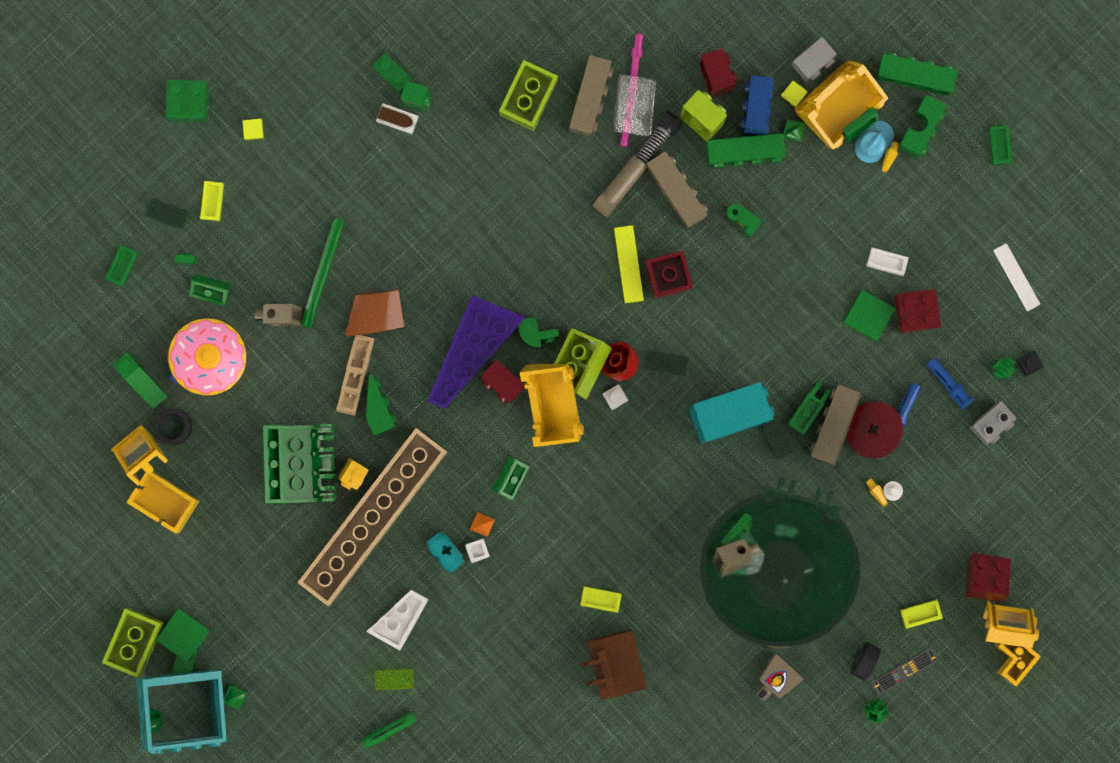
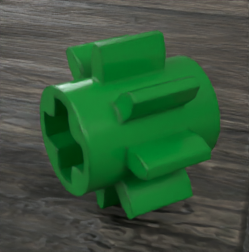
M1001 356L993 364L992 368L995 371L992 374L999 380L1003 377L1007 380L1016 370L1013 367L1015 362L1009 356L1005 359Z
M871 699L864 708V711L867 712V719L873 723H883L890 713L886 711V703L879 699L875 701Z

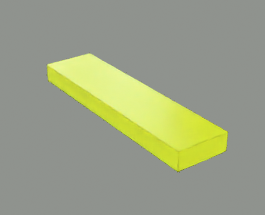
M633 225L614 228L624 302L627 304L644 301Z

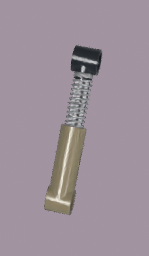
M668 110L657 123L658 128L650 136V139L646 141L644 147L640 149L636 157L632 156L592 207L608 218L646 170V163H648V160H651L650 157L653 158L652 155H655L654 152L659 150L658 147H661L662 142H665L667 137L673 136L677 132L683 121Z

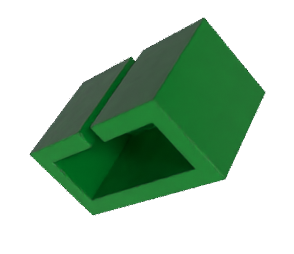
M406 81L401 95V102L403 107L425 113L426 108L431 106L432 97L428 87Z

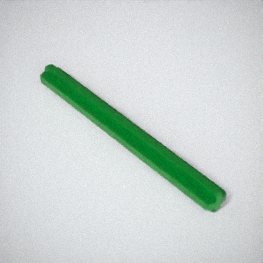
M333 219L301 320V325L310 328L312 326L344 225V220Z

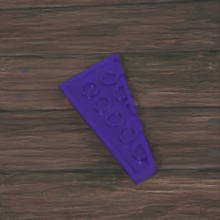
M472 295L427 401L445 409L526 317Z

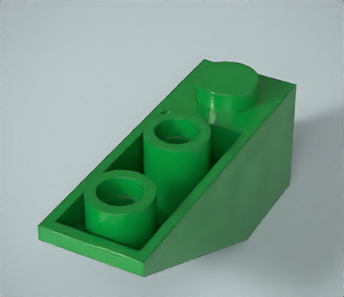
M370 374L366 419L373 435L376 437L396 428L395 423L398 421L394 412H390L387 407L390 403L386 394H381L379 388L382 385L378 376L374 378L373 374Z

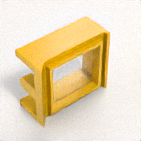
M142 425L111 449L125 470L126 475L137 485H140L141 482L135 473L140 468L146 473H152L154 469L149 461L156 455L164 463L168 461L153 436Z
M989 600L987 601L983 614V619H986L985 628H988L986 641L1032 648L1034 641H1037L1039 637V630L1036 629L1037 617H1034L1033 608L1030 611L1021 608L992 605Z

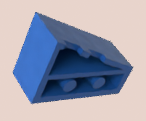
M751 75L749 81L745 82L744 92H748L747 99L743 100L742 111H745V118H741L740 123L743 135L760 136L768 134L774 78Z

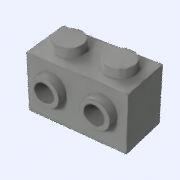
M821 37L796 58L791 66L805 82L809 79L813 81L821 74L820 70L823 67L829 68L835 62L834 58L837 53Z
M1000 401L969 428L984 445L994 444L1000 438L999 434L1003 430L1007 432L1015 425L1013 422L1017 418Z

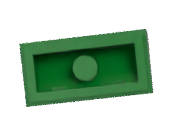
M195 274L191 279L189 296L226 306L231 284Z
M509 456L492 491L513 501L530 466Z

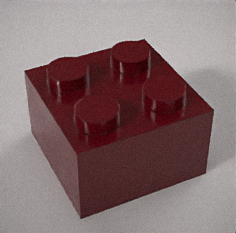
M723 48L703 54L699 60V66L711 98L732 92L735 82H737L734 70L731 71L729 64H731L729 54L724 53Z
M684 251L646 260L645 265L655 300L693 289Z
M936 289L901 293L894 296L899 334L933 330L941 327Z
M497 359L481 376L483 379L482 384L489 391L494 389L498 393L496 397L504 404L507 402L511 404L525 389V384Z
M972 553L967 560L965 597L1004 602L1009 596L1011 558Z

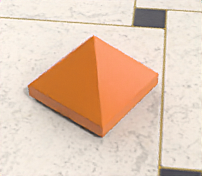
M477 512L470 530L488 537L495 519Z

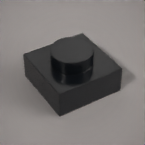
M1035 350L1017 359L1025 377L1044 368Z

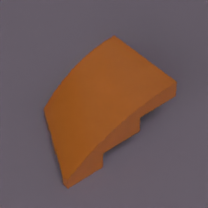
M398 289L380 293L372 290L355 294L352 303L353 308L350 311V319L344 335H363L404 327Z

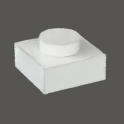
M619 384L602 394L611 410L628 401Z
M484 539L465 545L471 563L490 557Z

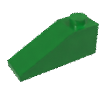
M126 352L112 364L152 409L158 407L168 398L166 393L132 354Z

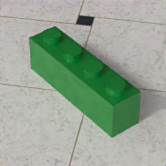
M892 52L883 53L880 58L876 80L950 96L953 93L958 70H954L952 66L942 65L940 67L936 66L934 62L916 61V58L909 56L901 58Z
M783 133L708 140L706 143L708 166H713V169L724 168V165L732 164V167L743 166V163L751 162V165H760L762 161L779 163L786 156Z

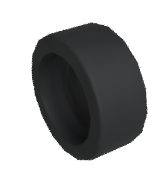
M175 408L165 409L155 419L154 432L163 443L171 445L181 444L191 435L192 421L189 415L182 410ZM171 415L179 416L184 422L182 434L175 438L166 436L162 430L163 421Z
M866 642L857 654L850 674L866 681L878 662L881 649Z

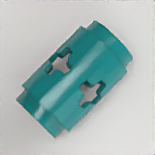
M441 531L426 543L429 546L428 550L445 571L448 570L452 573L465 562L461 552L454 546L446 534L443 535ZM447 549L450 551L449 554L445 555L441 553L443 550L446 551Z

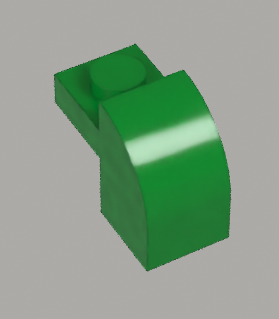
M536 317L524 319L518 326L522 341L534 349H542L540 341H544L546 344L556 342L555 338H559L558 329L539 332Z

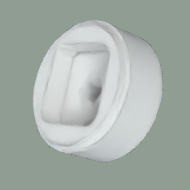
M892 481L884 485L883 493L886 499L895 501L902 496L903 489L899 483Z

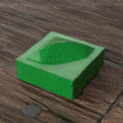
M787 119L783 133L784 139L801 143L805 123Z
M188 252L175 255V262L179 265H197V257Z
M230 684L223 699L224 704L241 710L248 692Z

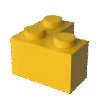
M1001 643L994 644L995 647L1009 657L997 673L1011 685L1017 687L1041 656L1031 648Z

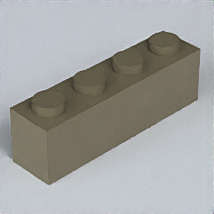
M592 55L589 56L569 126L570 132L591 137L592 132L596 133L599 124L596 121L597 114L601 115L604 106L601 103L602 96L606 97L609 88L606 82L608 78H612L614 67H611L612 61Z
M665 151L646 163L647 170L688 230L707 217L708 214L706 212L708 209L703 202H699L696 198L698 194L692 185L689 187L686 183L687 177L682 170L678 171L676 168L674 157L671 154L668 155Z
M838 385L837 389L834 388L830 396V399H832L831 405L826 407L823 415L825 421L823 425H819L816 433L819 437L817 442H813L810 448L813 459L835 466L859 403L860 392Z

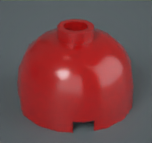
M618 341L610 345L612 349L601 370L612 380H628L634 376L639 367L637 352L625 342Z

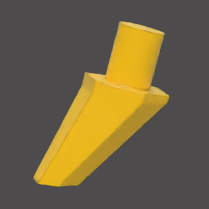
M892 142L890 148L886 149L882 171L885 173L898 155L897 149L899 144L897 142Z
M869 479L866 484L870 488V493L885 507L888 503L881 486L876 485L873 479Z

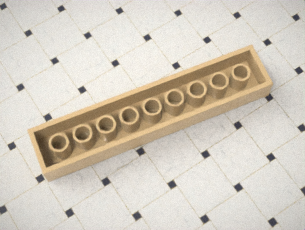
M415 428L298 581V584L324 604L331 606L448 452Z

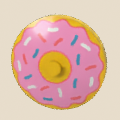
M198 319L186 324L176 333L169 347L168 362L172 375L183 388L199 395H216L230 389L240 379L245 369L246 350L240 335L230 325L216 319Z

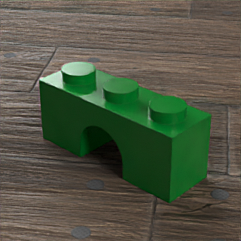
M925 95L915 113L916 116L924 121L925 128L921 132H916L909 128L905 132L898 149L916 158H919L921 154L925 155L930 146L927 144L930 137L933 139L938 131V128H936L938 121L942 122L947 113L944 111L946 104Z

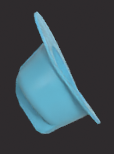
M878 121L865 130L855 144L857 157L866 163L876 162L883 157L886 149L890 147L894 139L892 127L884 121Z

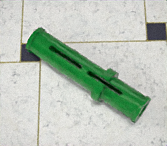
M410 711L408 714L384 727L376 728V731L361 738V742L367 750L380 741L382 743L385 742L386 738L418 721L413 711ZM405 721V723H403V724H401V725H399V726H397L396 728H394V729L391 730L392 727H394V726L398 725L399 723ZM387 731L385 734H383V735H381V736H379V737H377L376 739L373 740V738L376 737L377 735H379V734H381V733Z

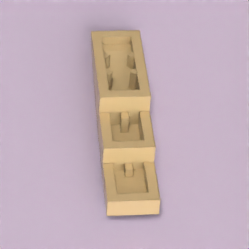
M355 335L341 388V395L336 408L337 412L356 415L374 338Z

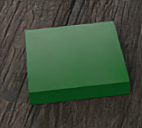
M861 290L843 324L877 342L896 308Z
M178 608L156 641L188 663L211 630Z

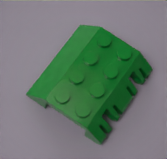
M333 424L262 425L264 504L336 501V493H324V491L336 490L335 486H322V479L335 478V474H324V471H335L334 454L323 455V452H334V447L326 446L321 448L320 440H334V435H322V433H333Z

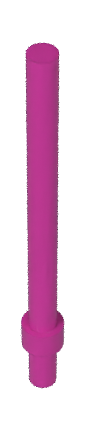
M636 34L634 48L631 51L632 64L620 142L621 147H628L639 62L643 54L641 49L642 34Z

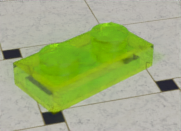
M414 669L374 671L375 690L414 689Z

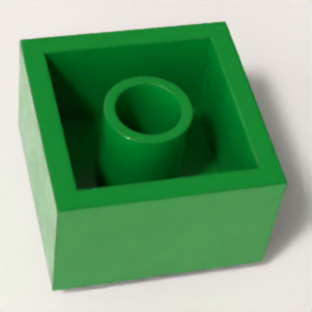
M167 80L166 118L170 122L208 123L209 84L205 80Z

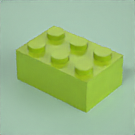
M523 60L502 103L499 116L534 131L558 82V76Z
M697 90L682 107L679 118L707 142L723 127L727 115L725 114L726 110L721 105H715L711 101L712 98L705 91Z
M571 328L554 364H568L569 367L573 368L574 379H572L574 393L587 400L612 348L599 339Z
M125 608L102 663L134 677H141L165 622L132 608Z

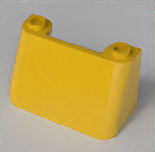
M846 61L803 99L795 108V112L828 148L834 150L842 145L844 139L842 133L846 126L859 118L867 109L874 107L878 110L883 107L888 97L863 64Z
M568 364L525 365L520 372L521 382H527L525 389L528 388L534 420L532 427L535 429L536 435L532 437L533 446L539 447L579 442L581 435H584V426L580 423L572 382V379H574L573 368L569 367Z

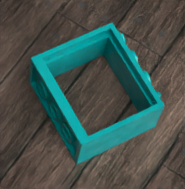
M761 382L695 403L688 409L700 444L773 420L775 413L772 404H768L766 398L769 396L766 385L762 386Z
M213 669L136 678L141 748L146 750L147 753L160 754L163 753V749L177 752L182 751V747L200 749L204 744L210 747L221 746V742H227L220 670ZM208 680L213 734L152 741L148 687Z

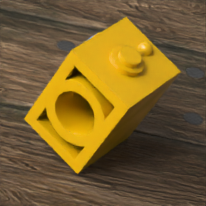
M349 458L337 478L342 481L340 485L349 490L351 488L357 490L363 483L364 477L369 470Z

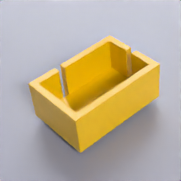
M145 472L140 480V486L144 487V489L135 488L126 503L156 522H162L161 525L175 534L180 533L200 500L156 472Z

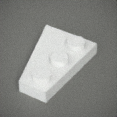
M413 590L409 591L366 632L401 650L429 599Z

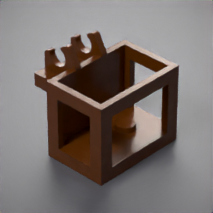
M632 629L587 640L591 660L580 664L581 667L593 665L596 679L587 681L585 684L586 686L598 684L601 700L647 689Z

